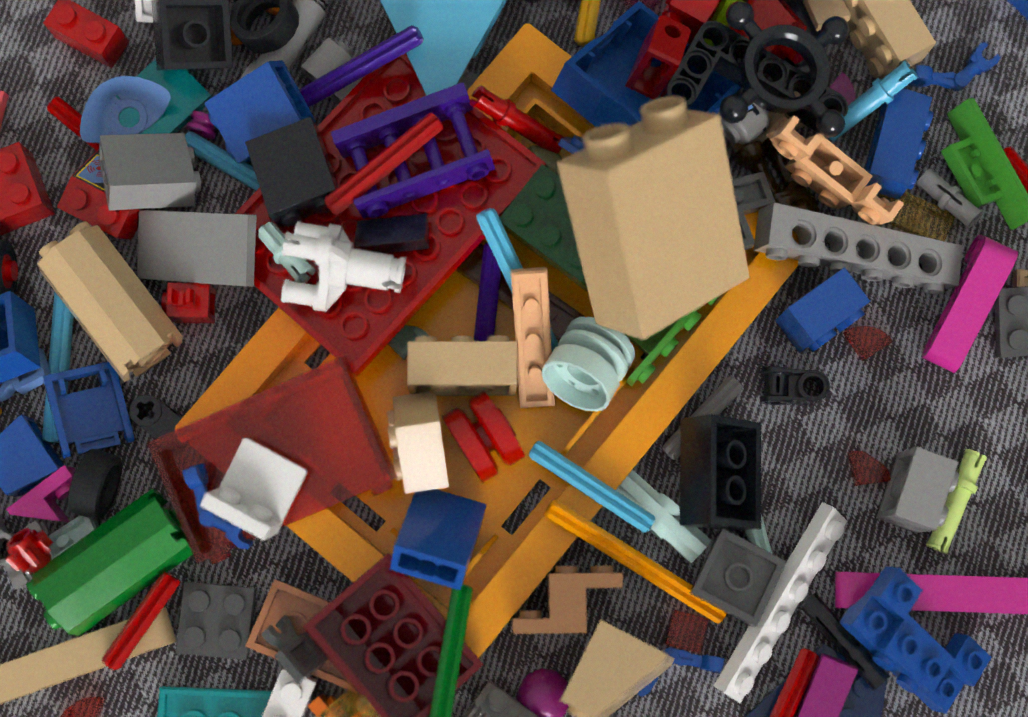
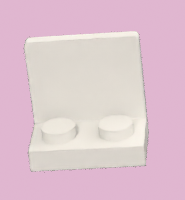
M244 438L220 487L206 492L200 506L264 541L278 533L308 470L250 438Z

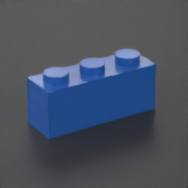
M903 88L894 95L892 102L889 104L885 102L881 105L864 168L873 176L866 186L878 183L882 187L878 192L879 194L898 200L907 189L912 190L919 172L914 169L916 160H920L926 146V141L922 140L923 132L928 130L934 114L932 111H929L932 97Z

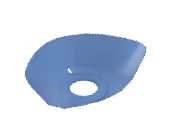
M119 76L101 83L91 93L85 104L80 124L82 140L89 143H99L100 135L140 134L159 120L166 111L171 99L170 93L163 86L136 76ZM128 107L137 109L140 114L138 124L131 128L124 127L119 122L120 112Z

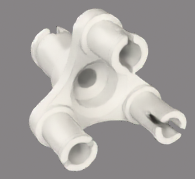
M297 221L294 234L286 232L284 239L287 241L283 243V256L315 260V264L319 265L320 273L317 285L285 279L281 302L313 306V310L327 312L344 292L348 284L388 291L390 288L395 289L397 293L401 292L406 257L401 256L400 259L394 258V255L355 249L354 244L349 241L342 225L329 224L326 227Z

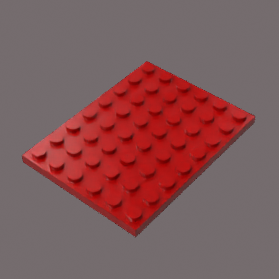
M406 53L364 76L317 126L339 186L357 171L352 157L343 158L334 144L331 132L426 96ZM473 107V110L466 112L464 116L477 151L481 152L488 149L495 166V170L490 171L485 177L478 180H466L391 208L386 214L376 218L367 217L363 219L353 202L339 215H335L331 211L325 214L316 213L303 218L301 221L326 227L329 224L342 225L349 241L354 244L357 221L427 213L430 249L384 253L394 255V258L400 259L401 256L406 257L405 274L400 293L390 288L388 291L348 284L347 288L327 312L313 310V306L281 302L285 279L295 280L282 264L274 262V255L258 237V229L267 222H273L277 226L268 214L260 187L235 213L256 215L254 286L357 377L485 239L476 216L486 209L494 208L500 218L542 164L547 167V163L475 107ZM449 119L441 121L443 129L434 136L444 165L465 158L452 121ZM385 144L367 149L365 153L368 162L386 148ZM423 146L405 160L411 178L431 170ZM394 170L376 184L378 190L398 183ZM296 225L290 227L282 226L279 229L284 235L286 232L294 234ZM306 259L315 268V273L310 275L306 272L311 278L305 283L317 285L320 273L319 265L315 264V260Z

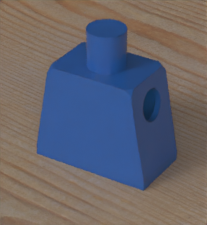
M20 415L0 434V488L7 496L19 497L28 493L64 465L51 444L43 441L42 431L33 418Z

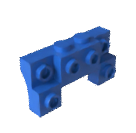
M885 566L871 588L861 599L848 608L839 623L874 655L872 660L878 666L891 671L897 677L896 683L910 693H914L932 711L946 714L964 685L975 686L992 657L973 638L965 634L954 633L944 649L908 614L923 590L900 567Z

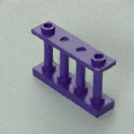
M463 82L331 132L334 144L343 158L352 157L356 171H358L368 163L365 153L367 149L380 144H385L387 148L428 113L432 112L440 121L447 119L452 121L465 158L444 165L435 137H433L423 145L431 168L430 171L411 178L406 161H404L394 169L398 183L378 190L375 184L364 193V196L353 199L363 219L367 217H380L391 208L466 180L481 179L490 171L495 170L489 150L477 151L465 119V113L473 110V107L470 105V99Z

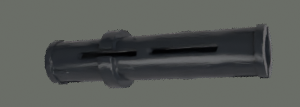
M816 592L799 606L825 637L837 648L845 658L844 662L857 666V672L873 691L891 676L872 660L873 656L868 652L869 650L839 623L840 619L828 608Z

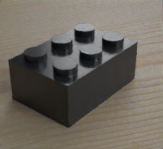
M713 414L681 419L680 526L716 530L723 528L727 531L761 529V423Z

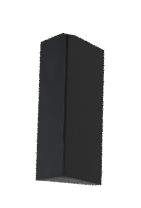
M428 214L357 221L354 248L378 253L430 249Z

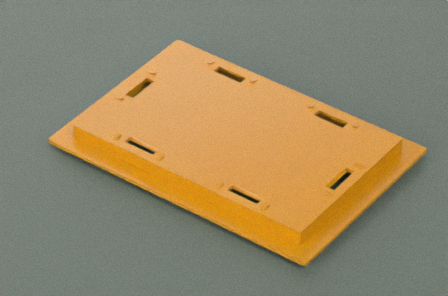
M529 23L521 27L467 90L469 99L477 100L472 97V94L479 86H484L503 100H512L515 102L516 108L564 137L573 138L574 135L583 138L585 133L596 128L551 91L565 62L572 56ZM482 112L485 116H487L489 119L493 121L492 117ZM506 126L501 127L527 149L530 146L536 145ZM564 148L559 152L562 159L573 155ZM758 212L745 215L754 241ZM792 231V237L794 241L798 244V236L794 231ZM507 233L523 268L547 267L548 291L585 317H594L588 291L586 292ZM486 238L481 242L483 246L487 242ZM754 246L746 249L745 255L750 278L721 294L711 306L708 303L704 304L697 311L702 317L689 332L682 328L675 337L679 343L666 358L660 354L652 364L656 369L643 384L637 380L631 387L626 381L643 361L640 357L644 353L632 343L635 350V358L622 381H619L620 385L608 406L601 411H584L573 407L559 399L555 394V406L520 408L517 371L515 396L489 397L497 409L500 408L516 433L515 437L525 457L512 466H508L502 462L495 450L492 451L491 455L498 466V475L485 483L480 481L441 418L457 407L464 411L473 424L476 420L469 409L468 403L469 399L474 396H436L449 487L438 488L437 490L487 504L481 529L462 584L472 587L473 590L464 642L478 658L578 537L545 515V511L552 500L560 501L590 521L602 507L601 504L529 457V452L537 441L543 442L616 490L798 267V260L787 258V260H772L766 258V253L754 251ZM455 270L406 325L418 327L429 336L437 337V342H451V338L454 336H471L474 341L479 286ZM498 300L494 336H507L509 341H515L514 311ZM278 307L177 423L175 431L225 474L244 438H250L306 468L308 473L283 523L354 583L386 554L393 555L394 545L415 493H405L403 480L396 481L393 464L394 455L393 448L390 447L387 411L393 410V397L410 394L407 385L408 357L403 360L387 344L358 377L331 353L314 371L306 362L321 344ZM539 480L543 481L550 487V490L514 534L511 535L501 526ZM339 483L385 520L377 532L331 494ZM408 575L445 620H447L452 588Z

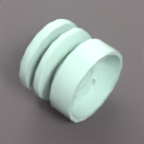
M578 317L570 322L558 343V347H555L541 371L543 381L552 393L567 404L584 411H601L608 406L620 385L619 381H622L635 358V350L625 334L596 324L594 317Z

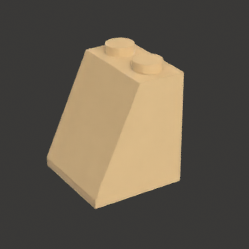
M600 620L561 701L569 705L567 712L575 717H609L672 666L675 659Z

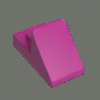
M63 465L6 510L10 515L69 523V519L55 500H63L68 497L71 481L76 469Z

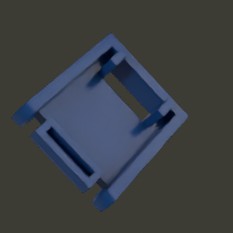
M109 362L43 376V383L63 459L71 457L68 444L74 443L77 455H81L90 449L102 450L121 445L119 432H124L126 443L135 441L117 372ZM98 375L100 387L66 394V381Z

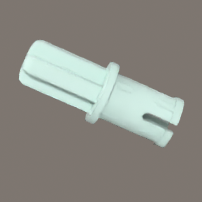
M267 222L258 229V237L274 255V262L282 264L294 278L295 282H307L311 277L306 272L314 275L315 268L305 258L283 256V243L287 240L284 239L285 235L273 222Z

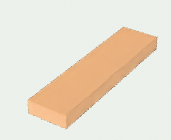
M547 267L511 269L520 408L555 406L554 393L549 390L543 381L541 372L552 354Z

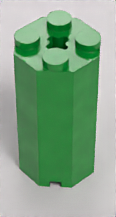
M152 488L52 559L44 568L32 574L33 579L26 583V586L36 600H41L47 610L43 613L44 618L54 630L62 627L69 635L80 636L154 583L162 573H168L198 551V547L194 545L196 542L195 537L180 514L175 509L171 511L169 508L165 509L163 507L169 502L163 494Z

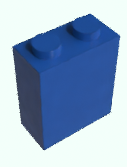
M267 61L204 102L209 111L208 116L211 123L219 129L225 140V148L228 154L236 160L237 164L251 161L246 141L310 116L314 123L316 122L284 61Z
M437 489L415 492L394 545L390 570L461 590L487 504Z

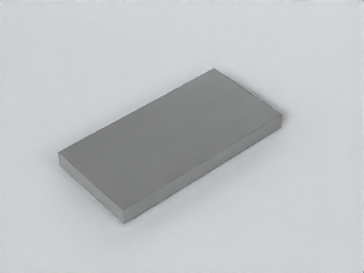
M139 210L137 277L150 280L254 286L256 215Z

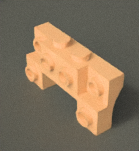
M795 115L789 119L784 116L777 119L766 136L770 138L773 146L781 155L790 159L785 168L792 173L791 177L794 181L804 187L809 186L819 194L818 199L830 208L840 209L852 205V209L859 217L871 225L879 226L891 222L904 203L900 200L889 203V200L885 197L879 198L876 196L882 187L878 183L866 186L873 177L869 172L820 133L805 139L794 130V127L800 120Z

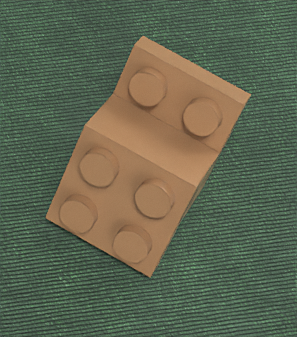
M556 566L555 573L547 574L548 617H542L541 610H520V617H512L513 634L587 633L586 588H623V573H614V566H590V573H578V566Z

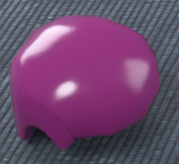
M545 668L534 670L524 677L516 694V700L538 717H564L569 705L562 702L561 698L568 686V681L556 670Z

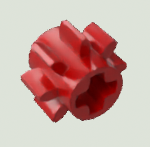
M25 528L17 532L7 542V552L10 555L5 560L16 572L21 569L23 572L28 570L29 573H35L50 562L52 558L50 552L52 550L49 546L53 544V541L43 530L37 532L36 530L31 531L29 528Z

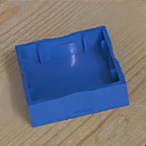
M638 1L615 20L605 34L590 41L565 62L551 91L596 128L609 124H625L630 127L642 121L640 108L644 104L653 101V99L626 87L625 84L642 43L659 16L642 2ZM687 42L685 51L687 50V48H688V46H689V43H688V42ZM653 57L651 66L659 67L662 61ZM688 66L692 73L700 74L694 66ZM712 70L698 97L688 110L720 114L719 108L722 100L729 95H737L742 87ZM672 93V96L682 97L677 93Z

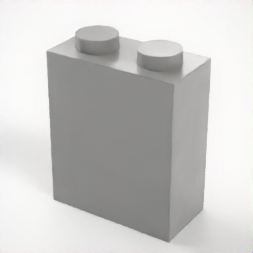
M184 133L100 135L99 164L109 210L194 206L195 192H200L201 178L199 171L193 170L195 165L194 149L187 146Z

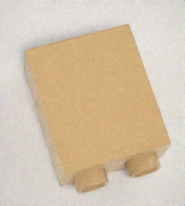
M678 96L659 98L644 104L640 108L642 121L630 127L625 124H609L588 131L583 135L585 149L557 162L595 322L598 325L642 340L750 278L720 114L687 110L685 99Z

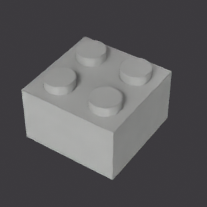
M914 447L898 453L876 518L914 533L936 531L938 526L941 527L947 517L948 507L945 506L948 493L954 491L959 480V473L956 472L958 461L920 447Z

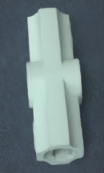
M634 470L627 475L616 489L617 492L655 516V521L649 531L660 540L664 539L689 563H692L699 557L712 541L697 527L680 526V507L665 494H659Z

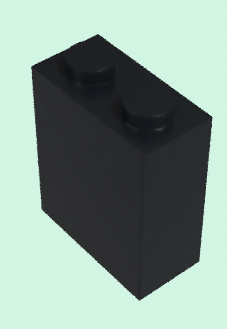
M311 116L245 142L268 214L279 228L282 226H294L297 221H302L303 218L316 213L325 214L330 212L324 199L338 188L339 185L321 133Z

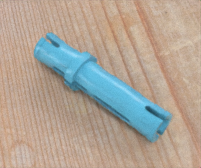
M904 60L901 65L883 79L877 78L873 81L870 89L848 105V112L844 117L845 126L843 131L838 136L829 139L833 142L837 141L840 136L883 103L889 104L892 102L896 93L913 80L919 78L913 67L910 69V64Z

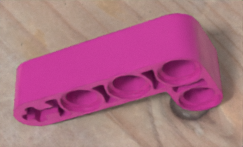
M983 235L975 237L964 258L967 266L959 279V286L955 287L922 352L923 359L953 373L960 368L1017 260L1019 253L1017 250Z

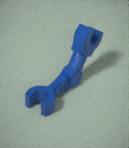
M983 42L972 51L966 62L967 66L958 74L954 72H933V69L929 66L916 65L915 72L919 78L913 80L908 85L912 87H925L932 84L960 91L969 84L975 75H980L993 68L1001 57L997 54L991 60L984 59L982 51L988 44Z
M197 464L183 470L185 482L190 489H193L196 497V508L199 513L200 523L203 526L215 527L226 532L225 537L238 548L249 549L253 545V541L243 536V529L200 506L206 492H208L206 486L208 484V472L205 464Z
M672 647L663 651L675 659L673 664L675 663L678 666L688 665L721 674L723 670L724 658L695 655ZM659 678L654 679L637 694L640 697L648 695Z

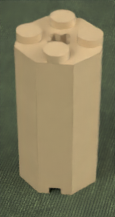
M87 221L76 225L69 232L70 236L59 243L52 241L42 247L39 251L42 259L37 264L41 274L123 382L130 380V372H133L138 377L166 359L171 354L167 347L173 342L177 348L182 343V334L98 225L91 227Z

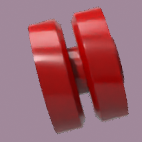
M483 390L470 398L468 403L476 422L472 424L464 411L457 407L441 418L480 481L485 483L498 475V466L491 455L492 451L495 450L502 462L508 466H512L523 459L525 454L515 437L516 433L501 409H497L491 398Z

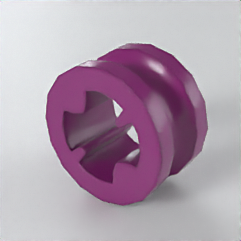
M192 111L190 116L193 120L187 123V130L207 139H215L216 133L214 129L216 127L211 123L208 114Z

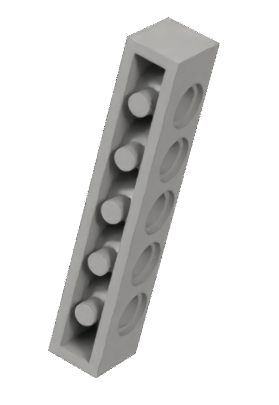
M775 202L760 209L758 212L754 251L766 253V258L795 259L798 260V265L804 267H819V265L830 267V272L837 273L845 267L849 274L851 272L861 274V278L864 280L881 281L886 279L892 281L893 286L901 288L918 286L922 287L923 292L927 294H944V290L959 286L962 245ZM792 231H794L798 236V244L794 241L792 237ZM824 239L828 240L830 251L826 248ZM856 246H858L861 251V257L858 255L856 251ZM888 253L892 258V264L888 259ZM919 261H920L921 264H922V270H921V268H920V266H919Z

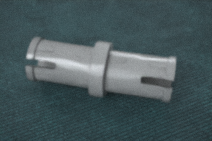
M932 168L924 172L918 179L917 186L938 202L937 206L942 211L947 209L966 228L972 227L983 215L981 209H978L961 195L962 190L959 187H952L936 174Z

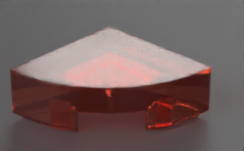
M857 326L843 332L861 361H864L893 342L885 332L871 326Z
M863 451L848 452L854 486L891 481L887 468L876 458Z
M91 696L78 700L67 708L60 717H100L106 697Z

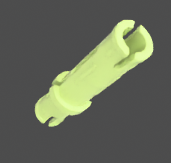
M965 449L957 470L959 473L958 483L954 491L948 493L945 506L948 507L947 517L941 527L938 526L936 531H932L928 542H926L927 547H933L935 551L948 554L949 547L971 494H976L978 489L975 484L987 460V456L983 454L979 456V452Z

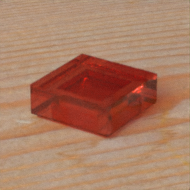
M673 609L665 644L701 654L709 619Z

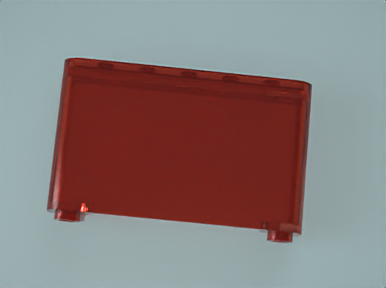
M346 356L339 357L147 442L197 564L210 559L213 565L232 557L230 549L237 546L225 537L226 532L215 527L203 526L200 523L199 513L196 508V497L193 489H190L185 482L183 470L188 469L190 466L204 463L208 472V484L206 485L208 492L218 489L244 438H250L308 470L281 527L363 492L371 490L373 496L394 488L391 481L398 478ZM245 530L242 531L246 539L253 540L258 538Z

